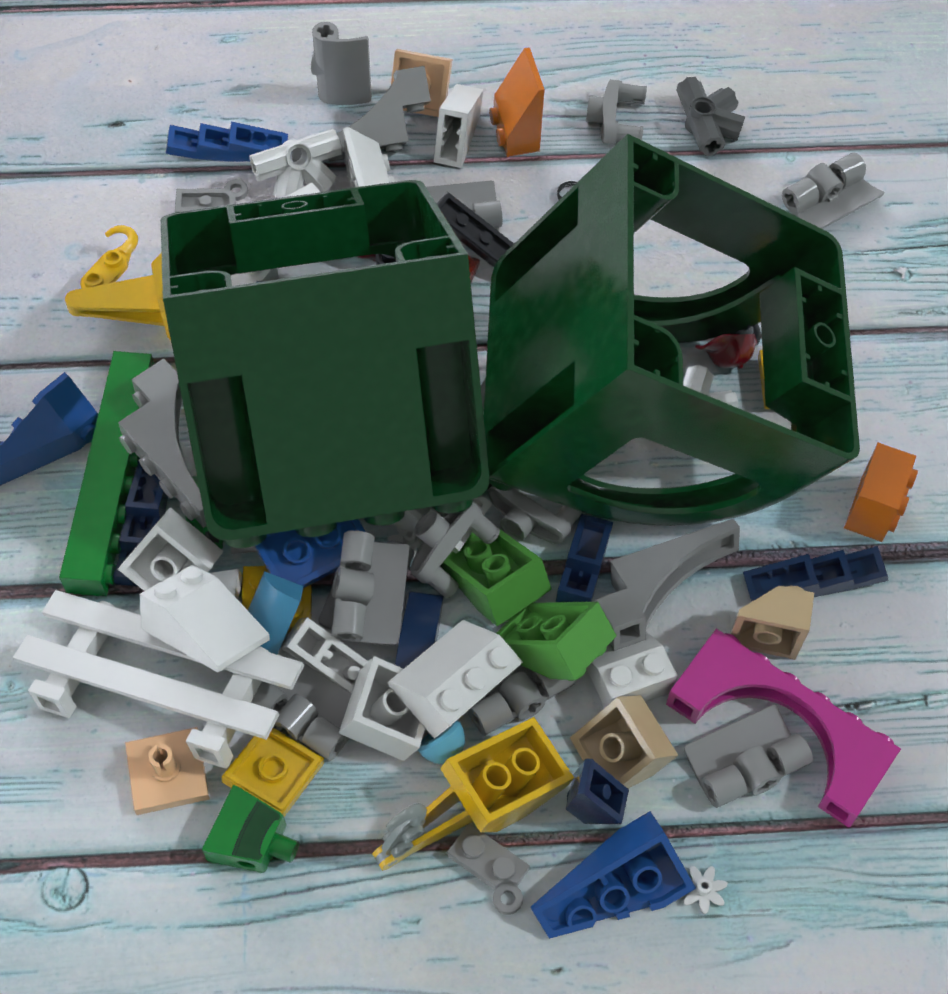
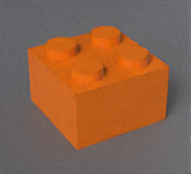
M877 442L861 477L844 529L880 542L883 541L888 531L894 533L900 516H903L909 501V497H907L908 491L912 489L918 474V470L913 469L916 455Z

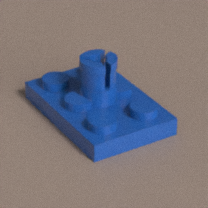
M359 519L337 522V526L332 532L319 537L300 536L295 530L267 534V538L254 547L268 573L302 585L305 588L336 572L338 567H340L345 532L366 531Z

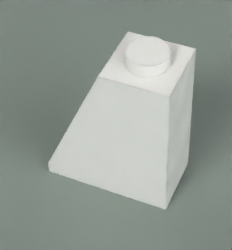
M456 84L439 109L434 163L462 168L480 118L483 89Z

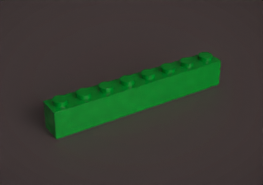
M113 351L59 576L66 593L107 596L109 584L115 583L113 575L116 565L114 562L116 554H120L121 551L119 539L127 516L125 504L133 481L135 467H137L139 457L135 452L129 454L119 440L122 434L118 422L139 409L132 397L135 391L131 379L154 365L152 354Z

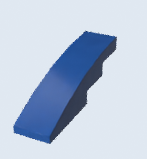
M232 121L229 129L200 123L199 131L170 125L166 154L202 160L250 162L249 155L283 145L284 142L288 141V134Z

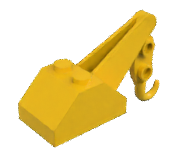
M117 225L105 232L106 237L116 233H123L127 236V240L120 247L107 251L81 278V289H75L66 294L65 303L69 313L77 317H95L165 326L166 335L170 339L163 302L162 254L160 253L151 263L153 275L116 282L128 268L131 254L138 245V235L129 226Z

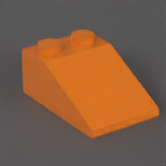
M530 47L524 48L494 94L493 108L489 109L491 124L497 126L496 138L498 145L503 146L506 157L540 152L545 89Z

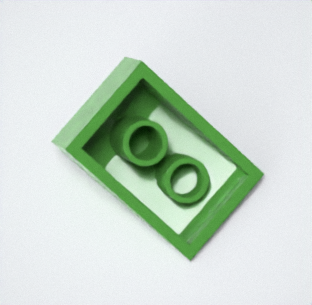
M501 529L498 537L491 544L484 543L472 532L458 553L452 551L440 565L445 572L459 583L458 588L474 607L496 626L509 620L512 616L552 590L542 559Z
M598 601L531 603L515 614L497 632L522 660L521 666L549 679L574 681L582 677L586 672V668L597 657L605 653L607 646L616 637Z

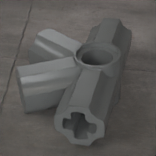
M686 77L684 81L678 83L676 91L687 117L685 128L694 135L699 150L705 156L715 155L718 151L723 150L725 146L723 136L738 140L745 116L732 113L737 108L739 102L731 88H720L707 96L701 81H698L696 77Z

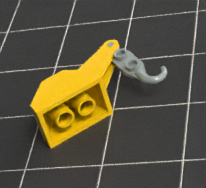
M535 717L530 718L448 758L440 769L451 786L429 806L425 807L421 803H416L394 816L386 825L388 832L382 837L384 844L378 847L372 855L381 870L384 871L409 855L469 823L474 822L480 832H498L525 818L557 795L571 783L574 776ZM461 801L466 809L465 811L420 836L424 833L426 826L457 802Z

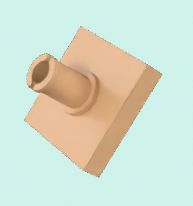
M396 49L391 85L394 81L393 74L396 70L425 66L431 101L424 105L423 111L413 113L439 117V109L448 96L453 59Z
M192 728L125 742L133 806L136 815L210 799L204 761L195 759L186 743Z

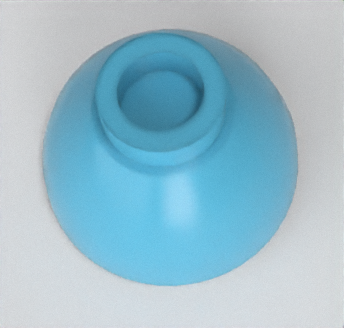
M459 721L454 722L435 739L428 733L422 739L418 752L425 759L435 764H444L448 758L462 752L465 745V734Z

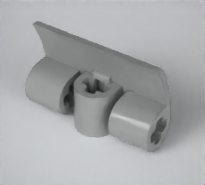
M330 22L316 24L312 29L314 51L311 60V73L317 77L319 99L324 103L335 105H354L370 102L372 91L368 36L339 39L338 28L335 24Z
M850 153L835 161L829 167L825 163L816 165L808 172L804 179L782 191V200L786 208L793 215L823 229L882 197L885 192L863 179L866 174V164L858 153Z
M494 181L426 187L436 203L448 191L494 228L502 227V208L500 201L496 199Z
M347 531L344 533L340 567L336 570L332 586V597L336 601L331 636L340 640L358 643L397 645L400 638L409 545L374 542L375 537L370 533Z
M283 651L281 654L283 657L300 661L286 651ZM303 663L304 668L292 690L262 681L251 703L278 711L279 717L273 728L295 741H300L325 759L333 760L350 739L339 734V730L352 693Z
M519 665L471 707L467 713L480 733L486 736L517 717L521 720L533 717L544 707L548 699L575 685L576 680L549 679Z
M776 704L686 744L684 747L686 757L708 800L716 808L750 792L753 795L762 794L779 783L782 777L813 762L812 752L808 743L800 734L791 736Z

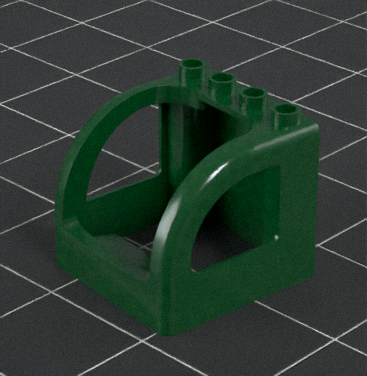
M627 134L499 258L493 269L490 286L483 414L489 483L502 491H509L515 488L577 511L614 521L663 526L693 525L728 520L765 509L796 494L855 459L860 452L843 252L837 239L829 232ZM649 220H652L743 262L749 267V270L732 283L701 294L682 297L635 295L634 233ZM761 322L765 406L790 421L791 430L683 386V354L679 343L716 338L723 334L735 333L738 330L746 329L748 325L753 326ZM635 438L648 439L735 473L705 483L671 488L618 486L584 475Z
M417 180L389 182L176 212L161 218L163 302L205 522L211 535L217 539L225 540L228 546L234 548L256 546L267 538V534L295 530L298 535L304 537H319L332 532L336 528L337 522L364 518L367 523L372 525H390L403 519L405 511L432 507L434 510L442 513L460 512L469 508L473 503V499L480 497L487 490L489 485V469L468 253L423 182ZM371 254H385L396 259V262L236 286H232L230 276L237 273L241 274Z

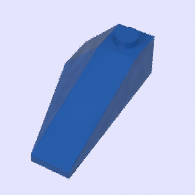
M65 372L36 395L32 400L35 407L24 419L17 417L11 424L14 429L10 436L4 442L0 441V486L80 450L87 443L92 442L98 413Z
M651 811L617 830L531 906V909L550 939L591 928L595 925L596 921L615 916L617 920L630 917V912L648 907L651 911L662 909L695 890L696 887L665 832Z

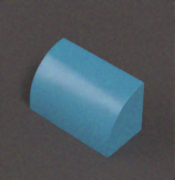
M265 571L248 611L269 633V641L260 647L277 655L301 601L304 586Z

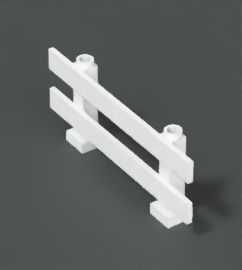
M55 590L44 607L42 614L52 619L79 626L68 646L27 635L13 656L15 662L50 672L45 682L35 679L28 690L39 709L70 718L77 707L71 696L79 683L82 682L207 721L203 731L192 728L186 739V743L194 758L226 769L234 757L229 748V743L236 731L267 740L279 717L278 711L251 703L261 682L292 690L304 668L303 662L270 653L265 648L259 646L223 669L233 672V675L223 694L108 660L96 655L109 635L198 662L142 630L141 615L116 608L106 601H99L98 603Z

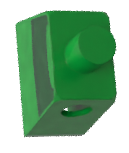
M233 785L203 845L202 851L209 862L264 873L273 856L291 863L298 851L299 841L283 835L286 828L283 814L243 789Z

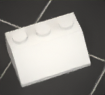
M349 127L343 128L345 164L351 188L395 182L393 175L388 176L387 174L390 171L388 156L381 153L379 143Z
M462 620L387 684L435 739L523 662L499 634Z

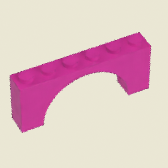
M716 628L670 690L666 705L694 724L712 708L735 699L755 698L768 700L793 711L814 731L826 757L827 784L818 807L850 828L901 748L896 746L889 736L875 732L864 725L855 714L844 712L833 705L831 700L824 694L813 692L801 684L795 675L783 672L773 666L764 655L758 652L753 653L741 645L735 636L723 633Z

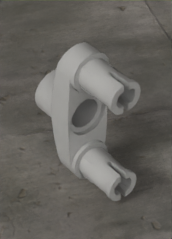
M610 79L604 97L589 96L586 122L600 123L602 143L615 144V142H619L627 134L642 140L643 126L618 124V121L615 120L617 104L620 101L645 104L647 86L624 84L620 80Z
M491 486L488 490L492 504L504 515L500 521L502 531L519 542L523 541L530 533L550 543H562L570 534L572 525L584 513L563 506L557 514H553L515 488L509 491H502Z
M475 502L466 510L445 513L443 517L436 511H429L419 519L414 529L415 535L423 542L412 561L411 574L421 583H428L445 598H450L455 594L459 583L445 572L440 565L452 552L467 530H471L486 544H491L495 541L500 533V529L482 514V509Z

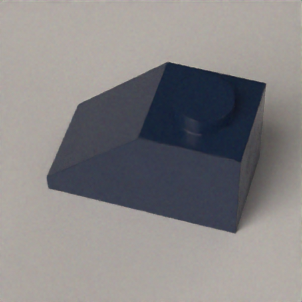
M585 759L573 774L574 779L567 793L566 810L584 824H622L629 789L593 759Z

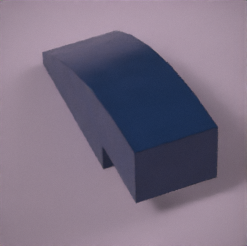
M581 514L567 556L555 602H592L613 527L612 521Z
M418 592L409 593L397 649L396 666L404 669L437 642L443 595Z

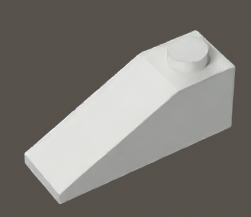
M308 617L297 621L280 647L283 651L302 661L350 693L353 691L359 671L368 662Z

